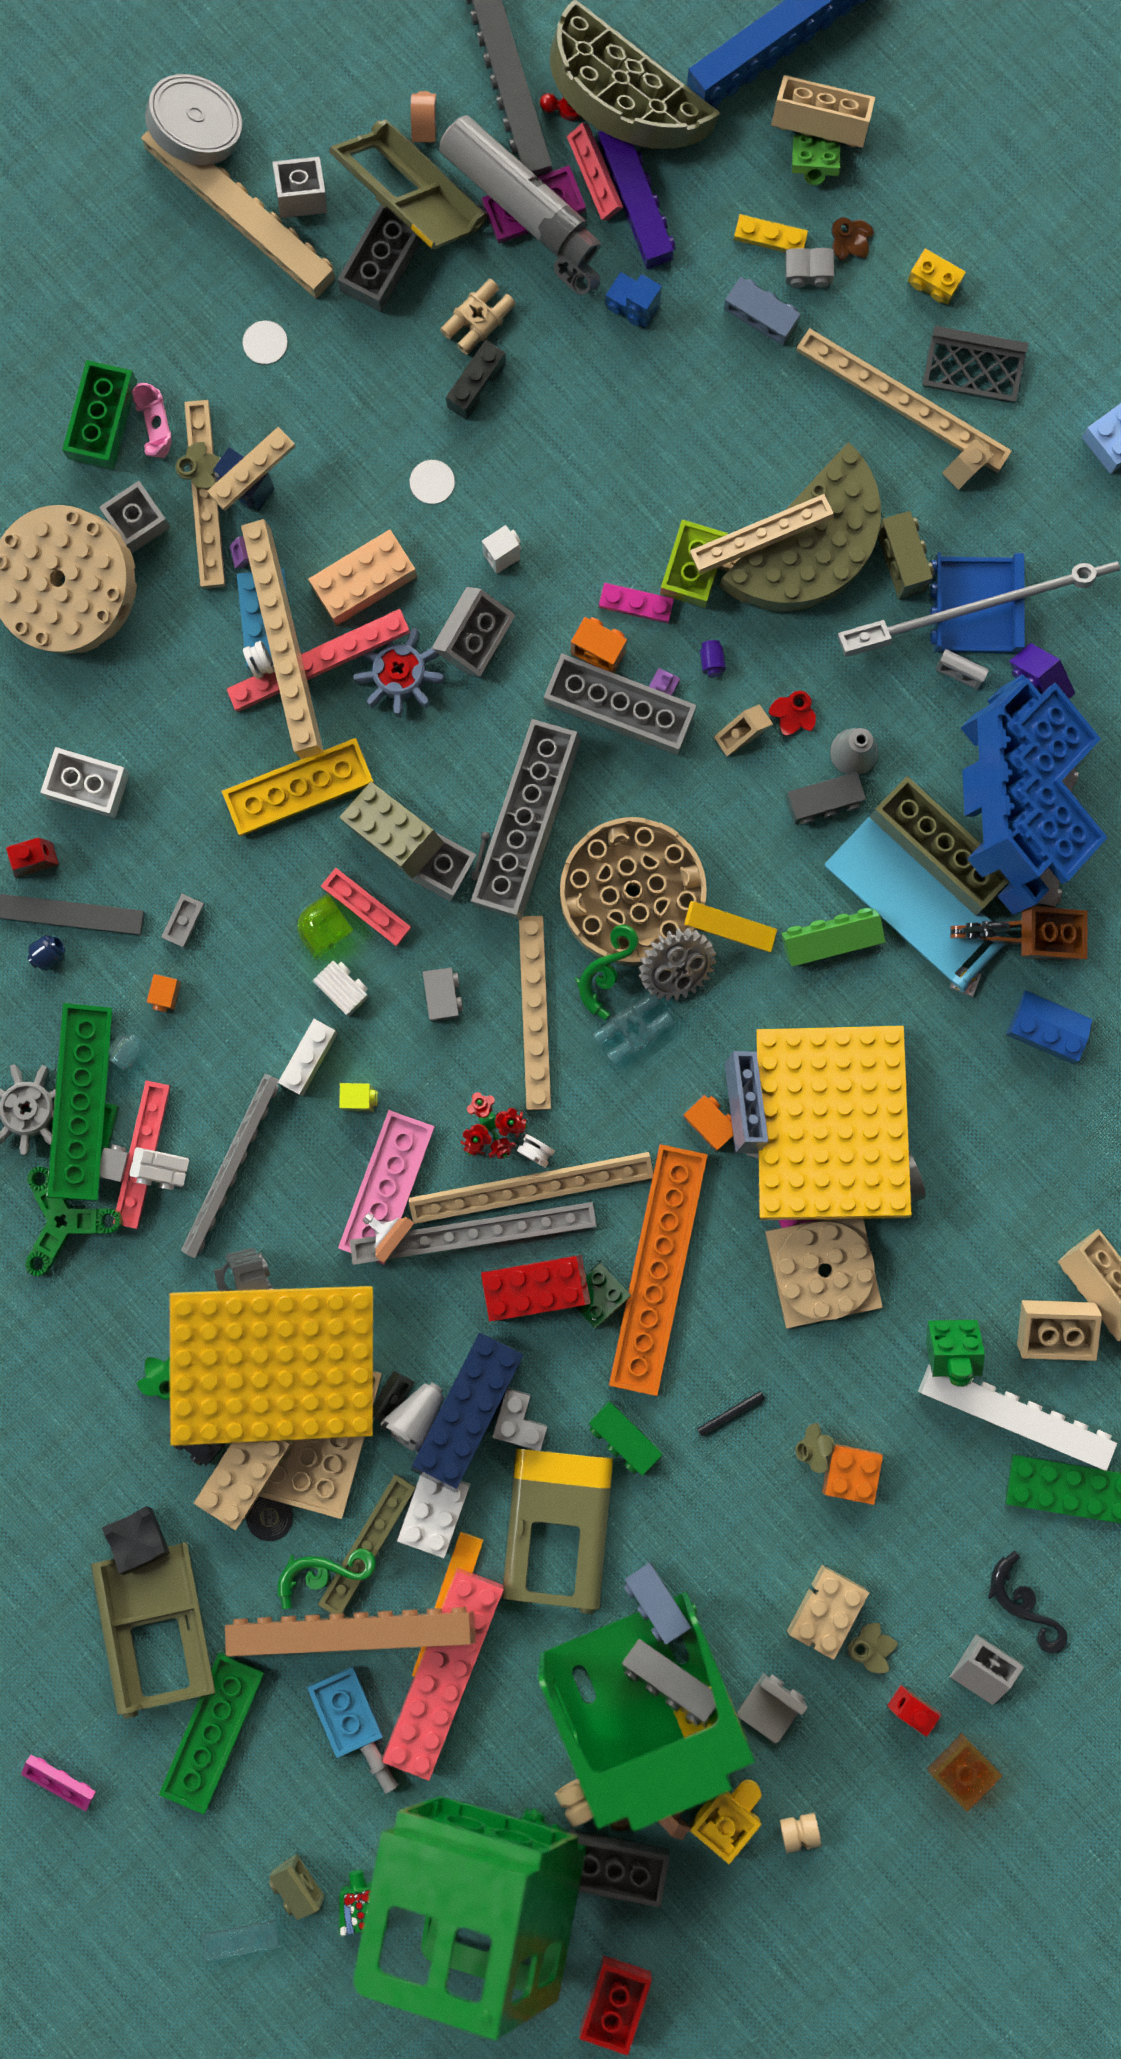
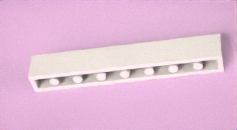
M928 1365L918 1390L919 1393L1107 1471L1117 1445L1116 1442L1110 1440L1112 1435L1097 1430V1433L1094 1434L1087 1431L1089 1426L1076 1420L1073 1424L1064 1421L1066 1416L1055 1411H1051L1050 1415L1041 1411L1043 1406L1028 1401V1404L1025 1405L1018 1402L1019 1396L1007 1391L1004 1395L995 1392L997 1387L982 1382L981 1386L973 1382L965 1387L952 1385L949 1377H932L931 1366Z

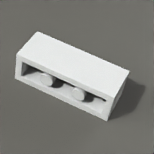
M313 1019L278 1083L303 1096L338 1032Z

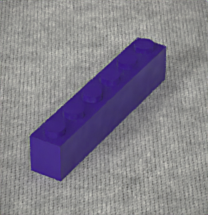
M599 131L598 144L646 269L672 261L673 252L676 250L673 237H668L666 229H668L665 216H660L658 208H660L657 195L652 194L650 190L652 186L648 172L644 173L642 169L644 163L640 151L636 152L634 144Z

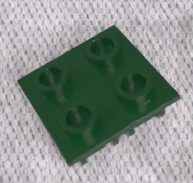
M601 1262L586 1276L590 1304L575 1307L595 1330L631 1297L629 1292Z

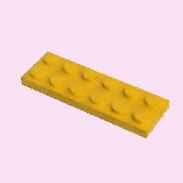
M354 738L326 749L324 753L303 758L222 791L237 832L241 837L362 789L370 782H374L358 742Z

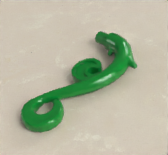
M624 924L612 929L610 940L613 947L619 949L621 947L619 938L624 936L629 940V947L621 952L596 959L585 969L581 979L575 977L581 1001L585 1008L594 1016L598 1015L604 1021L609 1018L611 1013L602 1007L603 1004L598 1001L597 994H593L592 980L597 972H602L604 976L599 975L596 977L598 986L603 989H609L617 982L618 974L610 964L628 957L637 949L639 945L637 933L633 928Z
M360 1548L354 1550L348 1558V1566L353 1567L354 1562L358 1559L363 1560L365 1563V1570L363 1572L354 1573L326 1558L306 1556L294 1560V1555H291L277 1584V1595L281 1599L282 1609L292 1608L290 1595H293L292 1588L296 1585V1581L293 1582V1580L300 1571L307 1568L318 1569L319 1573L317 1576L314 1574V1571H309L305 1578L306 1584L311 1589L318 1590L328 1585L330 1571L352 1580L370 1578L376 1569L375 1556L367 1549Z

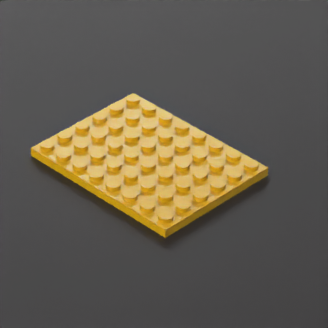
M904 1026L757 1029V1060L768 1136L767 1145L762 1150H759L760 1220L911 1218Z
M372 1286L169 1293L171 1446L373 1436Z

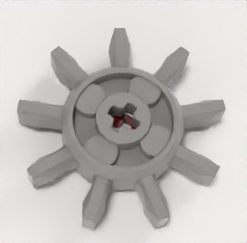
M14 1064L10 1066L14 1085L7 1091L0 1088V1119L5 1125L0 1131V1145L14 1133L21 1136L20 1154L22 1156H29L31 1137L42 1134L45 1141L51 1145L52 1134L48 1128L53 1122L55 1090L48 1092L43 1088L49 1073L48 1067L44 1065L40 1067L34 1082H23L22 1072ZM24 1106L30 1107L32 1111L30 1113L24 1112L23 1108Z

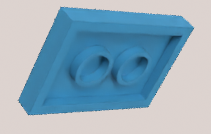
M354 1666L307 1687L336 1758L383 1738L382 1731Z

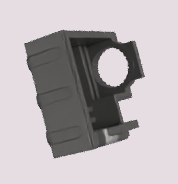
M254 1247L226 1254L227 1262L222 1268L214 1270L218 1291L273 1290L272 1285H270L267 1276H270L267 1262L261 1253L256 1252ZM229 1267L233 1271L237 1290L230 1289L224 1282V1274Z

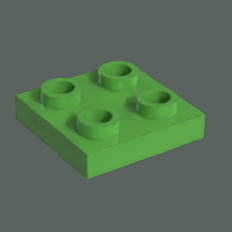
M793 135L791 173L804 174L805 181L810 185L821 184L826 175L839 176L840 142L826 141L817 136Z

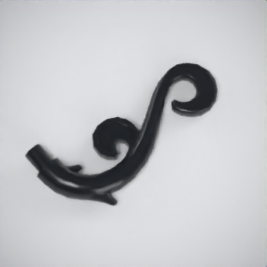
M1014 1550L1006 1558L1002 1557L995 1565L988 1598L991 1599L995 1596L1002 1608L1019 1619L1055 1628L1058 1633L1056 1640L1052 1642L1047 1641L1045 1637L1047 1630L1045 1628L1039 1630L1037 1640L1038 1645L1043 1651L1051 1654L1058 1653L1067 1644V1632L1057 1621L1030 1612L1036 1603V1596L1032 1589L1023 1585L1018 1586L1014 1590L1013 1598L1015 1600L1023 1599L1020 1605L1015 1604L1006 1593L1004 1586L1005 1578L1010 1580L1009 1571L1013 1569L1012 1565L1021 1558Z

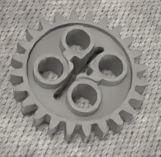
M687 928L684 933L677 929L675 935L668 931L667 938L665 939L659 936L660 942L658 944L651 942L653 949L645 950L648 957L640 959L643 965L639 966L641 971L639 977L643 981L642 984L652 996L656 995L658 999L664 996L666 1001H669L671 996L678 1000L680 994L687 998L688 991L690 990L695 994V987L697 985L704 987L701 981L703 979H710L707 972H714V968L711 965L716 963L713 957L716 953L713 950V945L704 934L700 935L697 930L692 933Z

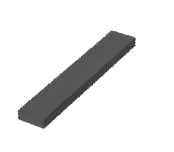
M0 894V919L142 935L145 914L143 910Z

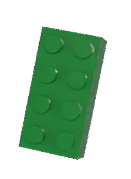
M86 360L62 448L68 460L114 470L132 404L133 395L131 391L137 385V379L132 370Z

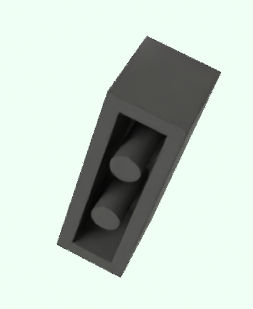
M858 772L789 791L786 795L794 824L800 822L801 825L810 824L815 821L814 818L824 816V818L838 815L837 811L847 809V812L861 808L860 804H863L866 800Z

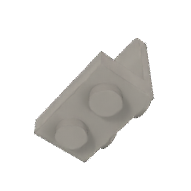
M763 1673L739 1708L737 1714L740 1719L773 1742H779L798 1713L803 1715L807 1705L803 1701L805 1697L795 1689L789 1691L783 1687L784 1682L773 1674L769 1677Z

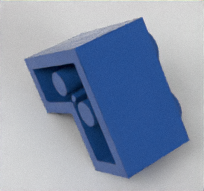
M620 272L606 294L605 305H607L611 312L615 314L620 313L627 317L631 324L646 328L660 306L662 286L642 274L635 281Z

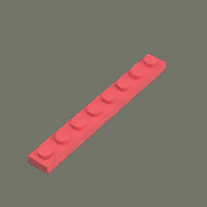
M398 609L301 654L307 680L411 633L402 611ZM275 672L271 674L265 673L260 679H256L253 676L227 688L234 709L237 712L280 693Z

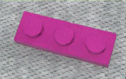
M604 583L599 608L668 624L674 599Z
M32 1755L29 1756L21 1773L22 1776L85 1812L96 1793L86 1783L76 1781L65 1771L57 1770L48 1765L44 1759L36 1758Z

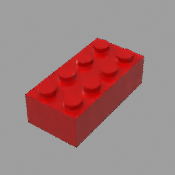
M582 1255L481 1273L489 1322L590 1304Z

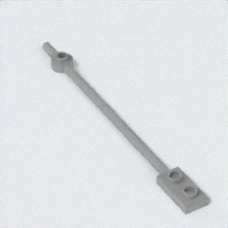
M1116 561L1094 568L1091 564L1080 563L1073 568L1071 575L889 627L886 626L884 620L840 632L838 633V640L845 657L891 645V636L938 622L1071 584L1078 588H1089L1095 583L1096 577L1120 571V565Z

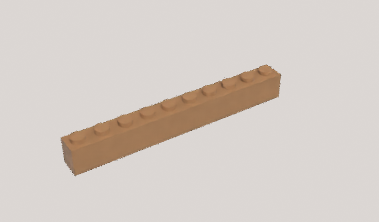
M453 1607L451 1612L442 1613V1608L427 1609L426 1614H418L417 1609L402 1610V1615H393V1611H379L378 1616H369V1612L353 1613L354 1617L344 1618V1613L329 1614L328 1619H320V1614L305 1615V1620H296V1616H282L281 1621H272V1617H259L257 1622L248 1623V1618L233 1619L232 1624L225 1625L226 1656L469 1645L476 1642L474 1611H467L466 1607Z

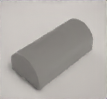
M947 649L944 650L935 668L937 671L976 690L980 688L989 669Z

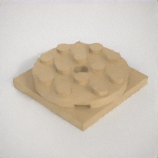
M820 1219L765 1231L786 1328L823 1320L838 1319L846 1315L883 1308L875 1275L874 1260L870 1251L863 1219ZM823 1263L829 1264L832 1268L831 1274L827 1277H821L818 1273V1268Z

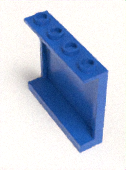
M938 552L934 560H931L934 569V583H931L930 597L934 598V607H931L930 615L1024 588V553H1014L1011 558L941 557V552ZM1024 598L935 623L934 630H931L930 644L934 645V652H944L947 649L953 653H1019L1025 647Z

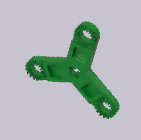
M35 1167L27 1175L28 1185L32 1189L34 1197L47 1220L25 1261L26 1270L33 1276H43L50 1271L70 1234H111L119 1231L123 1224L122 1215L115 1209H71L66 1199L46 1198L49 1169L46 1167ZM39 1172H43L46 1176V1181L43 1185L39 1186L35 1182V1177ZM108 1214L113 1215L116 1220L112 1228H107L104 1224V1219ZM66 1216L65 1221L68 1222L67 1225L60 1227L58 1218ZM37 1257L42 1258L44 1261V1267L39 1271L33 1266V1262Z

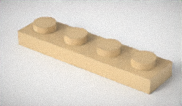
M277 427L207 491L208 494L226 511L296 447L295 443Z

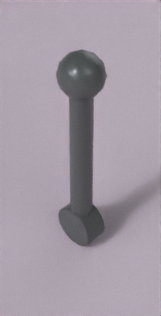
M488 832L481 834L482 842L475 870L471 873V878L474 881H477L480 875L479 870L486 842L490 839Z

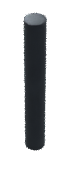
M758 1391L698 1427L697 1430L701 1437L765 1399L761 1391Z

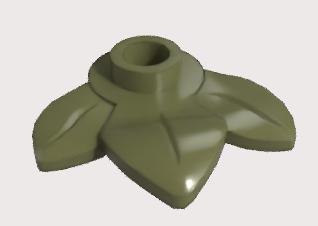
M197 442L190 445L186 455L177 461L176 472L180 478L191 480L194 486L198 488H211L215 484L212 476L214 475L213 469L221 458L213 454H207L205 442ZM188 465L192 466V470H191V471H189V472L184 471V468H185L186 466H188Z
M813 1423L807 1427L805 1438L797 1443L795 1453L800 1461L809 1463L814 1472L825 1473L828 1471L826 1457L831 1456L834 1452L835 1443L831 1436L821 1435L819 1423Z
M879 1623L865 1625L861 1629L859 1637L852 1639L848 1645L849 1656L854 1661L863 1663L866 1669L873 1673L889 1671L884 1657L889 1655L898 1645L890 1636L880 1634L881 1627ZM858 1645L864 1646L863 1653L859 1654L856 1652Z

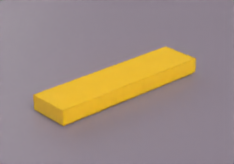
M690 901L684 923L686 926L765 952L772 951L777 932L775 928L694 901Z

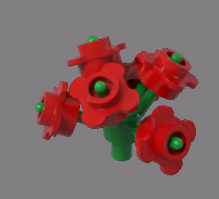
M479 1092L474 1093L471 1104L467 1106V1112L479 1117L480 1124L473 1125L470 1130H464L463 1137L466 1140L465 1142H460L465 1145L463 1150L469 1156H477L478 1153L484 1155L482 1150L485 1144L489 1145L492 1141L488 1132L491 1131L495 1141L490 1145L492 1152L489 1153V1157L497 1156L498 1159L508 1157L516 1143H510L506 1137L499 1138L495 1129L497 1127L502 1136H507L510 1133L516 1134L515 1138H518L519 1134L524 1133L528 1127L526 1119L522 1118L523 1112H520V1115H516V1109L509 1108L507 1112L502 1111L495 1116L492 1112V1105L495 1103L494 1097L483 1096Z

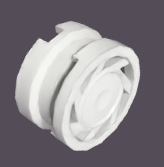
M262 641L256 642L253 647L247 646L243 648L246 661L256 679L262 678L265 673L271 674L275 672L271 656Z
M526 1134L523 1139L525 1142L522 1146L519 1145L517 1152L546 1168L549 1163L547 1160L549 1156H553L555 1150Z

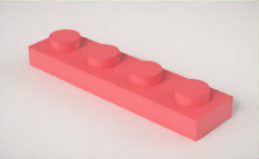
M581 123L567 138L601 220L608 221L623 208V205L589 124Z
M337 868L332 871L321 885L322 889L396 947L411 930V926Z

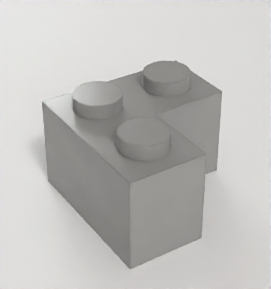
M507 1387L493 1438L537 1451L541 1450L547 1425L524 1418L531 1394Z

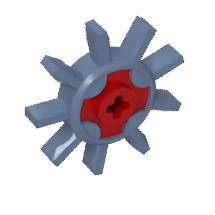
M413 628L405 645H394L392 641L387 643V648L383 649L379 654L370 651L362 655L365 659L373 662L372 671L358 673L353 676L356 684L376 683L378 688L366 701L371 709L378 705L386 695L394 699V713L396 718H401L403 699L415 696L419 704L427 709L430 707L427 696L421 692L424 683L444 684L445 678L443 674L428 672L425 667L426 663L440 655L431 648L422 654H419L414 649L419 640L418 629ZM400 669V671L403 672V673H402V674H399V673L396 672V671Z

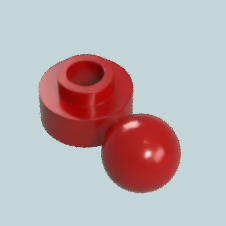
M546 93L540 99V107L546 113L559 110L561 117L568 121H574L580 117L572 107L568 106V102L564 97L558 100L554 94Z

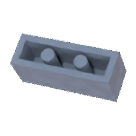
M740 277L725 299L724 310L784 346L799 322L800 313L794 306L782 303L771 292H764L750 279L745 280Z
M651 1563L625 1579L627 1582L624 1586L626 1592L631 1599L636 1597L641 1606L637 1609L645 1621L650 1619L653 1623L654 1628L651 1631L658 1642L663 1640L667 1644L691 1628Z

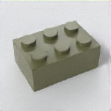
M911 511L884 518L878 533V539L898 600L926 592L933 579L932 576H934L932 563L927 562L925 556L927 554L926 544L923 539L920 540L918 535V520L916 517H912Z

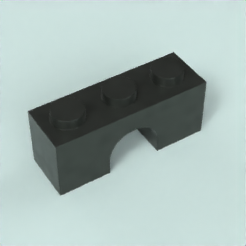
M485 340L447 394V408L467 420L480 402V394L489 380L494 382L505 366V352Z

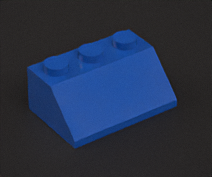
M1025 990L1006 1035L1074 1064L1079 1062L1086 1046L1092 1019Z

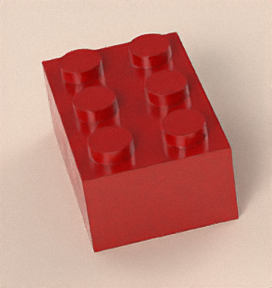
M603 1955L579 2028V2039L628 2056L652 1982L651 1971Z

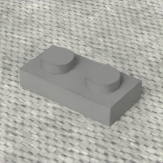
M181 894L161 938L185 948L205 904Z

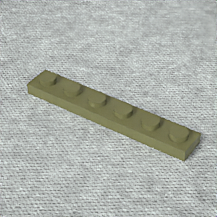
M397 1474L393 1476L344 1559L342 1567L354 1573H361L365 1570L363 1560L358 1559L354 1562L353 1567H349L348 1558L354 1550L360 1548L367 1549L376 1556L415 1490V1485ZM336 1573L318 1605L332 1614L342 1613L361 1580H352Z

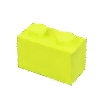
M340 1083L339 1108L343 1111H373V1106H378V1091L374 1090L371 1084Z

